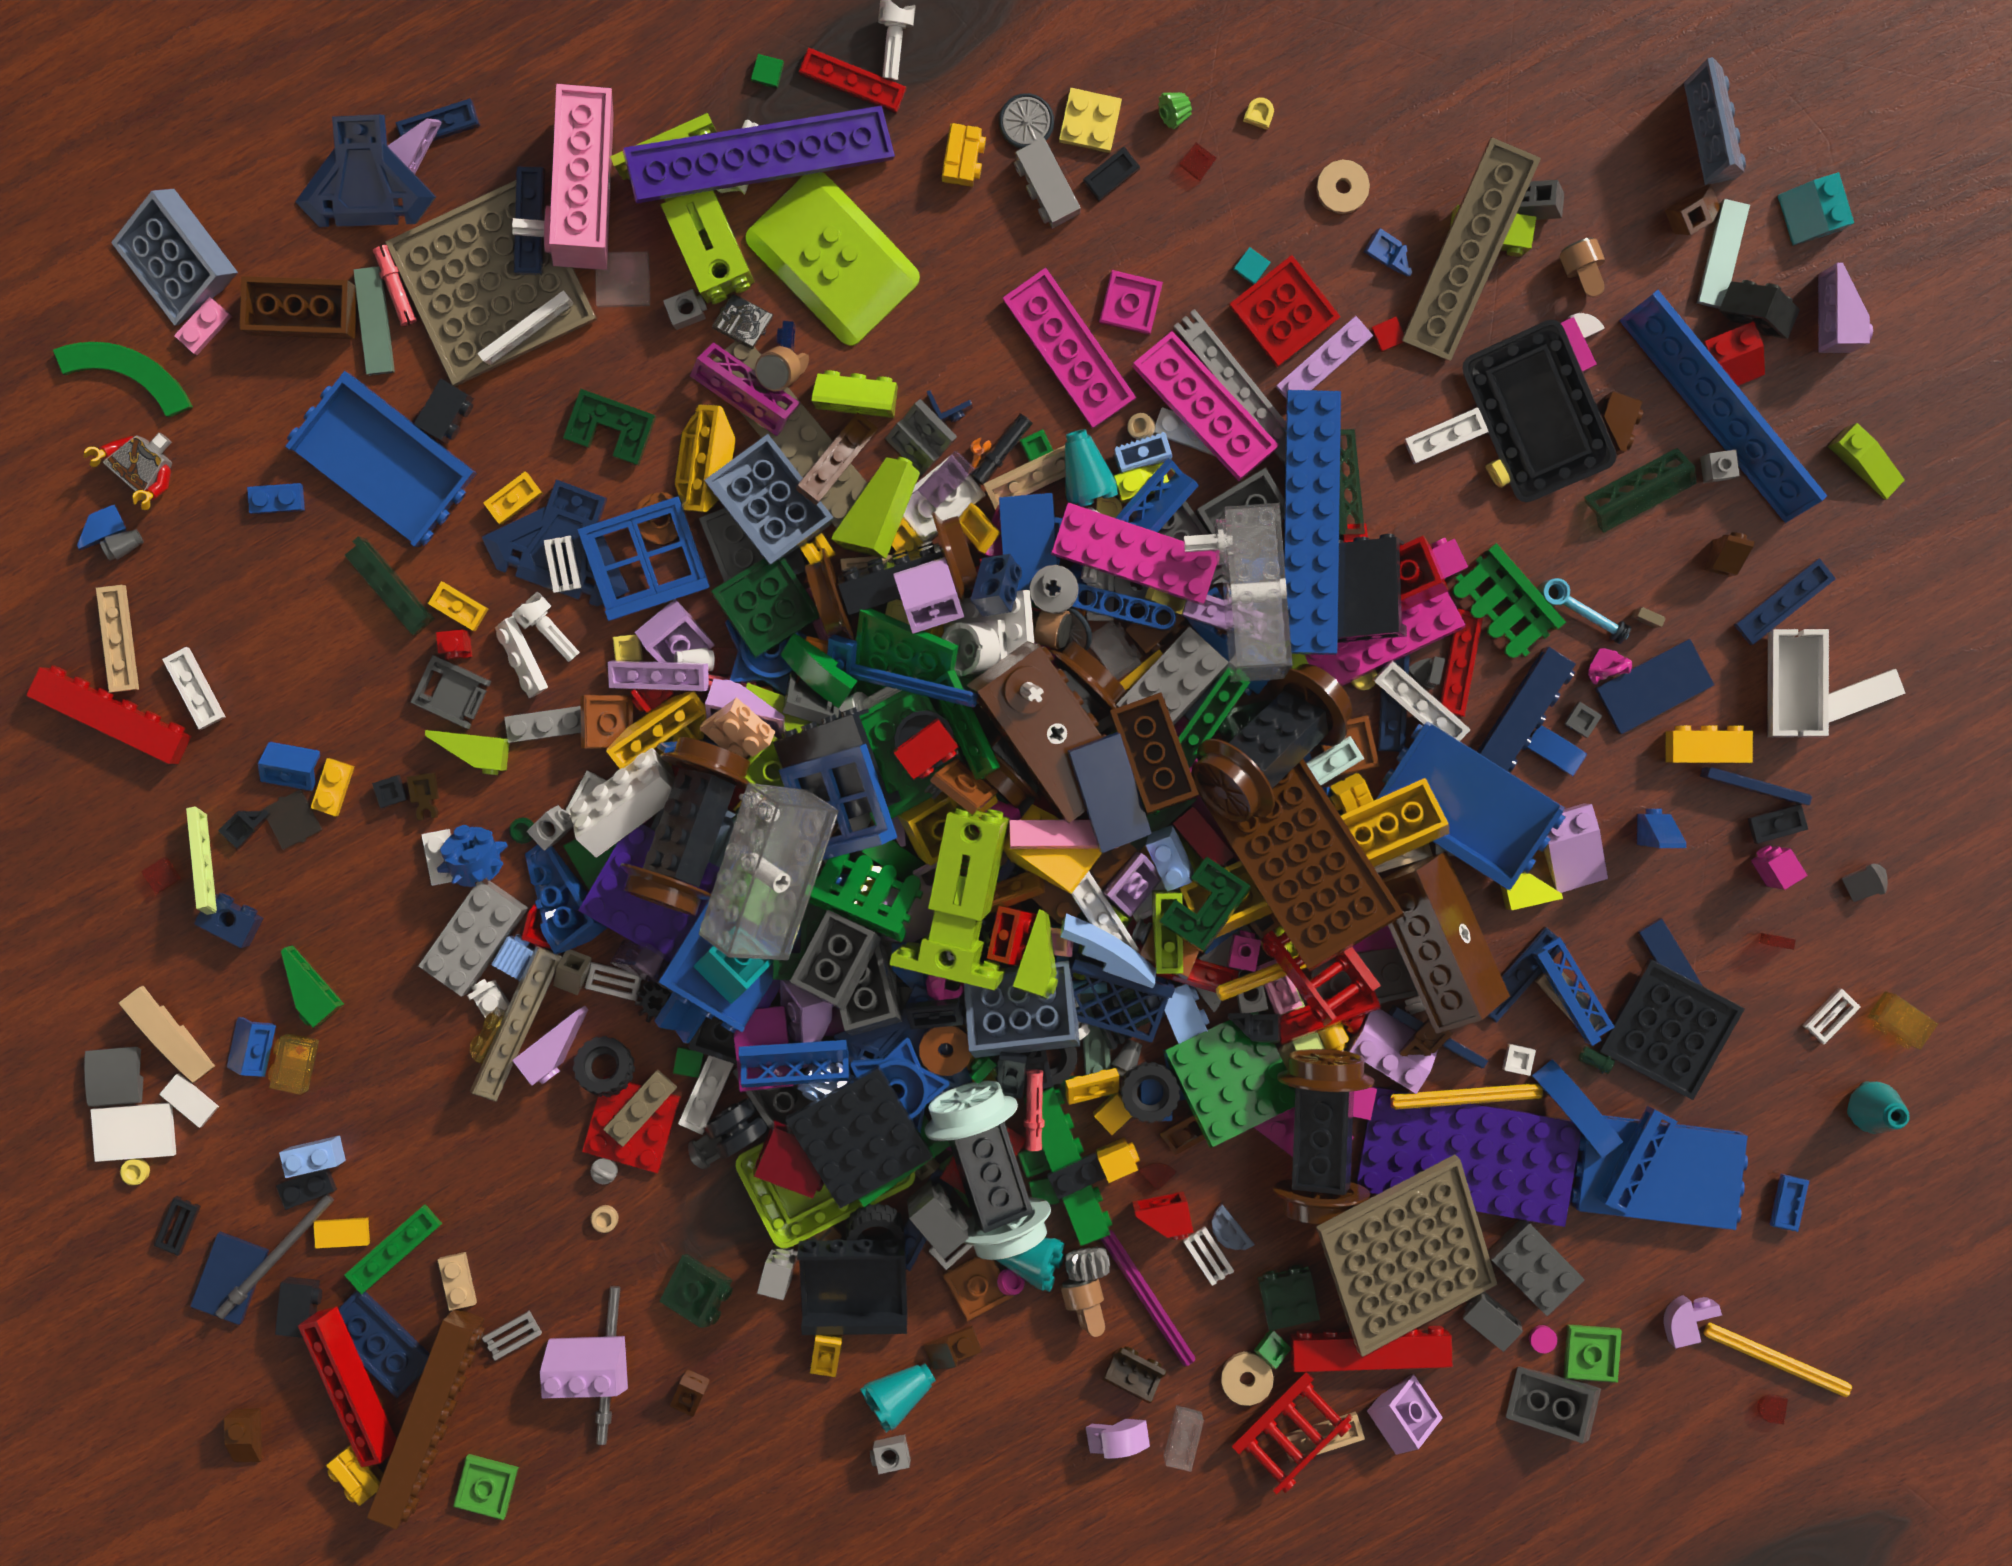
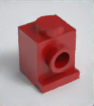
M470 631L436 632L438 653L445 654V660L472 657Z

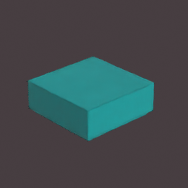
M1249 247L1235 266L1234 271L1254 285L1271 262Z

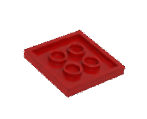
M1293 255L1289 256L1229 304V307L1277 368L1341 317Z
M605 1075L603 1079L610 1078L611 1076ZM629 1082L628 1087L621 1090V1093L617 1095L614 1094L611 1097L598 1096L582 1152L658 1174L681 1097L671 1094L622 1147L604 1128L639 1091L642 1085Z

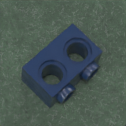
M1011 554L987 557L981 560L971 601L983 617L1011 613L1013 603L1017 596L1019 580L1022 577V570Z

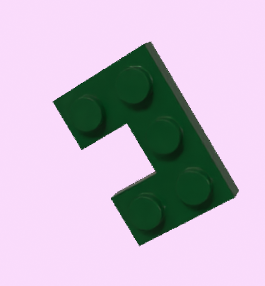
M580 388L563 439L590 448L598 424L621 432L613 457L639 466L657 416Z
M1207 856L1191 877L1193 882L1211 893L1205 904L1196 914L1177 900H1174L1160 919V923L1203 953H1205L1251 890L1249 884Z
M775 899L774 926H801L800 953L774 952L773 980H791L827 912L826 910L807 903L805 899Z

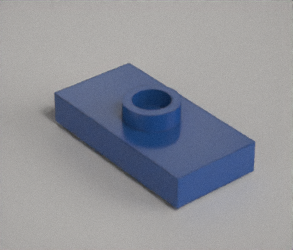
M1780 1174L1769 1225L1798 1232L1809 1180Z

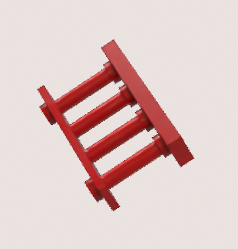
M1270 931L1261 939L1266 953L1275 958L1311 1007L1314 1018L1322 1022L1324 1026L1336 1018L1332 1010L1359 992L1366 997L1381 986L1353 947L1337 955L1335 963L1309 980L1300 969L1304 965L1301 957L1298 955L1293 959L1284 947V945L1290 942L1285 932L1277 937L1273 931ZM1339 972H1346L1351 978L1352 984L1325 1002L1316 989Z
M1305 1372L1232 1446L1238 1454L1243 1450L1247 1453L1250 1452L1279 1482L1273 1490L1276 1495L1281 1490L1287 1493L1296 1483L1293 1478L1337 1434L1342 1437L1352 1427L1349 1422L1353 1417L1350 1414L1342 1420L1315 1392L1314 1386L1311 1384L1315 1377L1310 1372ZM1299 1394L1303 1398L1306 1396L1335 1427L1325 1438L1295 1409L1296 1405L1292 1401ZM1280 1413L1284 1416L1288 1415L1316 1445L1306 1457L1276 1427L1277 1423L1274 1419ZM1262 1431L1266 1435L1269 1433L1298 1464L1288 1475L1257 1445L1259 1442L1255 1438Z

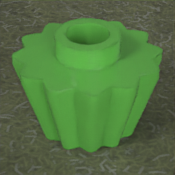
M1162 93L1159 97V113L1168 128L1176 129L1192 115L1191 102L1185 93Z

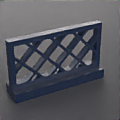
M1072 951V957H1069L1071 977L1073 973L1084 975L1088 981L1075 989L1073 988L1074 997L1079 1005L1076 1007L1078 1021L1153 1042L1168 999L1172 998L1175 991L1172 981L1156 976L1155 985L1153 988L1105 972L1103 971V961ZM1102 981L1109 982L1113 990L1098 996L1094 985ZM1091 987L1096 998L1081 1004L1077 994ZM1127 988L1135 990L1138 997L1123 1003L1118 993ZM1116 995L1121 1005L1106 1011L1102 1001ZM1151 996L1160 997L1159 1005L1148 1010L1143 1000ZM1141 1002L1145 1012L1131 1019L1126 1008ZM1099 1003L1104 1013L1095 1018L1089 1017L1085 1009ZM1124 1010L1128 1021L1120 1025L1113 1024L1110 1016ZM1148 1017L1151 1022L1149 1032L1138 1031L1134 1024Z

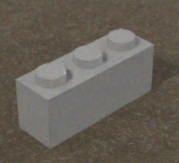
M1044 137L1016 152L1017 161L1014 162V166L1020 177L1023 175L1026 177L1029 183L1026 185V189L1031 199H1037L1041 208L1038 211L1045 224L1049 222L1053 229L1080 214L1081 207Z
M773 1245L764 1265L757 1294L784 1300L797 1261L798 1251H795L793 1246L785 1249Z

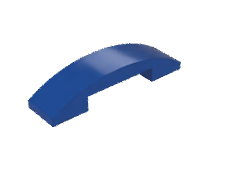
M1553 1059L1532 1075L1548 1096L1556 1102L1585 1136V1139L1602 1159L1623 1143L1622 1139L1603 1115Z

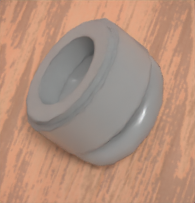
M602 1157L597 1159L591 1166V1176L599 1184L612 1182L618 1173L616 1162Z

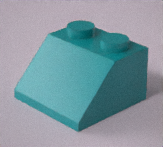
M1839 172L1812 180L1778 195L1793 246L1843 231L1854 224Z
M736 923L693 967L732 1004L773 963V958Z

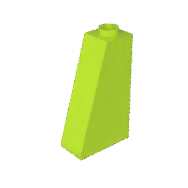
M886 457L831 539L843 549L886 559L920 474L912 466V461L904 457H898L897 459Z

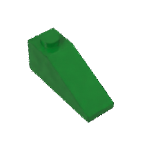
M293 945L285 947L281 950L295 1007L300 1012V1019L306 1025H311L314 1028L324 1023L344 1003Z

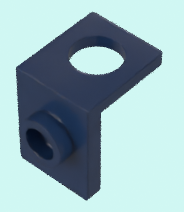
M926 391L938 418L943 423L948 420L951 423L965 417L964 412L973 408L971 401L968 400L941 413L931 391Z

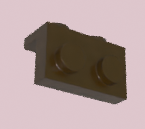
M1120 1347L1114 1351L1102 1380L1148 1404L1151 1403L1161 1378L1165 1377L1167 1371L1161 1368L1162 1365L1159 1362L1139 1357V1353L1130 1347Z

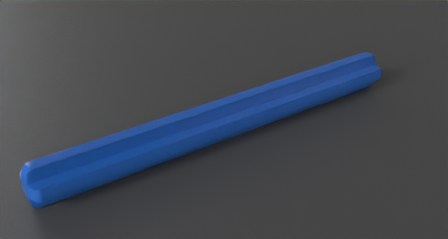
M853 664L849 675L857 680L972 708L977 705L978 694L971 691Z

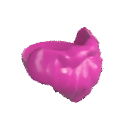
M1599 648L1593 662L1590 664L1589 678L1596 685L1599 680L1606 679L1608 676L1629 674L1632 669V661L1618 654L1617 651Z
M928 975L926 979L927 993L934 1000L958 998L964 992V983L959 982L960 987L957 991H950L944 989L945 978Z

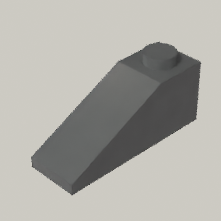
M1531 181L1517 214L1535 216L1536 220L1562 218L1564 191L1559 181Z

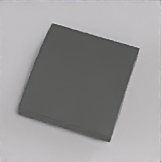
M920 399L914 403L904 418L894 426L885 439L902 457L912 461V466L922 476L943 455L957 436Z
M127 1047L85 1051V1090L89 1107L142 1103L144 1077L140 1075V1048Z

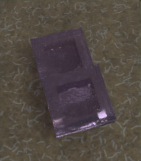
M954 451L941 467L934 471L921 485L918 491L935 508H938L971 475L975 468L961 454Z

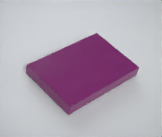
M785 1006L755 1009L743 1032L737 1030L734 1033L740 1092L793 1086L778 1085L742 1088L739 1047L789 1044ZM778 1066L772 1073L777 1077H785L791 1070L787 1066ZM759 1067L747 1068V1079L759 1078L764 1071Z

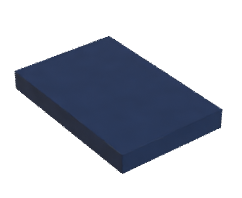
M219 1232L190 1307L217 1316L215 1312L229 1298L228 1294L236 1286L239 1287L266 1259L269 1249ZM256 1285L247 1293L248 1297L228 1313L224 1318L225 1320L238 1325L243 1322Z

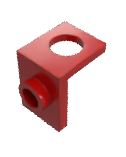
M535 903L528 912L521 940L533 943L534 946L551 949L541 928L534 926L538 913Z

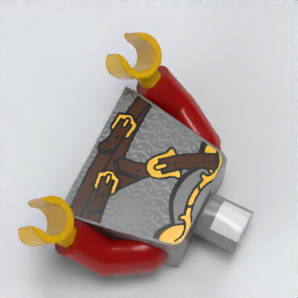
M160 432L150 442L140 436H129L100 446L99 449L88 447L84 451V458L90 455L96 457L90 461V466L92 467L98 466L101 458L105 459L103 463L136 491L133 494V504L144 500L141 503L142 510H148L150 508V500H155L169 488L172 462L162 453L172 442Z

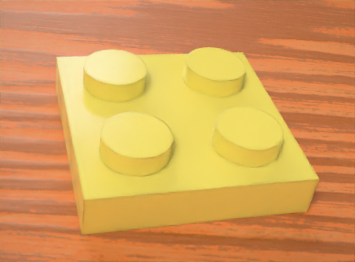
M1070 88L1059 142L1111 153L1122 99Z

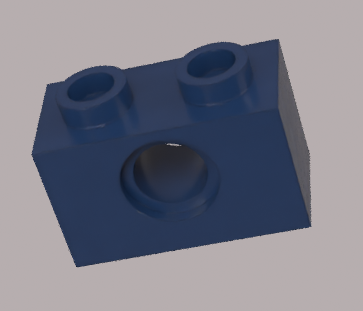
M224 893L216 894V913L207 915L200 911L194 924L240 948L250 946L264 918L257 915L258 911L250 906L242 905L241 907L233 903L234 898ZM228 912L234 916L233 925L228 924L226 921Z

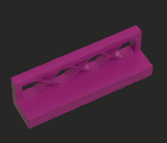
M714 342L696 359L690 377L775 436L781 433L787 419L800 404L799 401L783 390L770 391L763 387L753 369ZM714 354L722 359L723 363H717L709 357ZM732 371H739L745 378L736 377L732 374ZM754 386H761L766 390V393H759L754 389ZM775 401L784 402L789 406L788 409L785 411Z

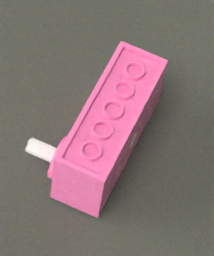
M556 84L551 206H546L545 221L513 218L512 223L513 235L544 237L545 252L551 253L553 266L607 270L612 163L610 156H612L614 116L612 88Z

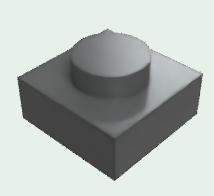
M1577 702L1563 724L1581 736L1588 738L1602 715L1585 704Z

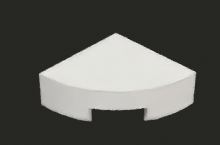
M1578 313L1568 317V319L1575 318L1584 339L1605 329L1597 318L1589 314Z

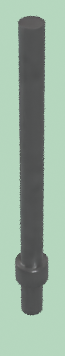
M326 1194L239 1287L236 1286L228 1294L229 1298L215 1312L219 1318L224 1319L236 1305H240L248 1297L247 1293L331 1205L334 1199L330 1195Z
M610 1286L605 1337L616 1336L620 1298L619 1286ZM600 1397L599 1410L596 1411L595 1423L598 1424L596 1444L598 1445L607 1444L608 1424H611L612 1412L609 1411L611 1397Z

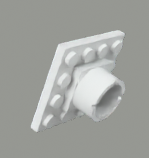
M1030 590L1016 592L1017 596L1011 613L985 617L980 614L972 603L971 597L965 598L964 604L960 602L964 617L943 624L944 634L942 639L958 645L955 672L964 690L970 691L967 684L1026 641L1034 643Z

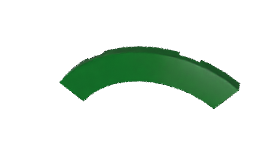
M79 342L53 349L64 375L96 369L115 371L134 379L144 386L154 396L168 418L193 408L187 394L176 379L160 364L133 349L107 342Z

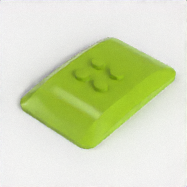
M823 172L807 174L801 177L746 233V242L750 249L843 344L848 346L856 345L863 340L919 284L920 276L916 267Z
M764 1142L743 1152L736 1160L737 1172L772 1241L780 1248H790L798 1244L799 1241H804L849 1218L850 1214L856 1211L857 1208L863 1207L859 1199L839 1208L825 1184L820 1192L816 1191L814 1198H810L754 1177L753 1167ZM915 1171L869 1204L874 1205L908 1188L915 1180Z

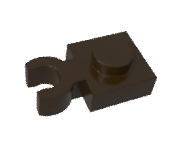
M429 773L407 777L411 803H419V807L416 810L417 819L424 820L423 812L425 809L431 811L432 818H438V809L432 804V800L439 799L436 774Z

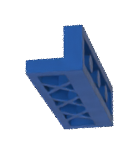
M1167 458L1117 515L1116 519L1128 522L1132 512L1138 511L1136 519L1130 523L1158 533L1199 485L1194 479L1184 474L1171 459ZM1171 469L1175 474L1168 482L1163 483L1164 476ZM1151 491H1155L1154 498L1146 503L1147 495Z
M1557 937L1533 951L1532 955L1585 1043L1593 1046L1601 1041L1599 1036L1613 1029L1614 1025L1562 939ZM1556 945L1562 952L1560 964L1554 963L1548 953V950ZM1565 960H1567L1570 967L1564 965ZM1563 968L1573 970L1576 975L1573 986H1569L1563 978ZM1579 982L1584 989L1578 988ZM1577 991L1587 993L1589 997L1587 1009L1582 1008L1575 998ZM1593 1005H1594V1007L1596 1008L1597 1011H1593V1010H1592V1006H1593ZM1591 1013L1600 1015L1605 1023L1604 1026L1596 1031L1589 1021Z
M846 1040L739 1047L742 1088L849 1081V1051ZM843 1062V1073L831 1074L826 1068L831 1063ZM805 1064H813L818 1068L812 1075H804L799 1071ZM778 1066H787L791 1070L785 1077H777L772 1073ZM759 1067L764 1071L759 1078L747 1079V1068Z
M1649 1106L1646 1107L1599 1197L1600 1201L1613 1209L1616 1208L1629 1215L1678 1121ZM1662 1119L1668 1122L1662 1133L1654 1135ZM1651 1141L1654 1151L1651 1156L1642 1158ZM1637 1165H1639L1641 1170L1639 1179L1629 1182ZM1625 1188H1627L1629 1198L1625 1206H1622L1618 1202Z

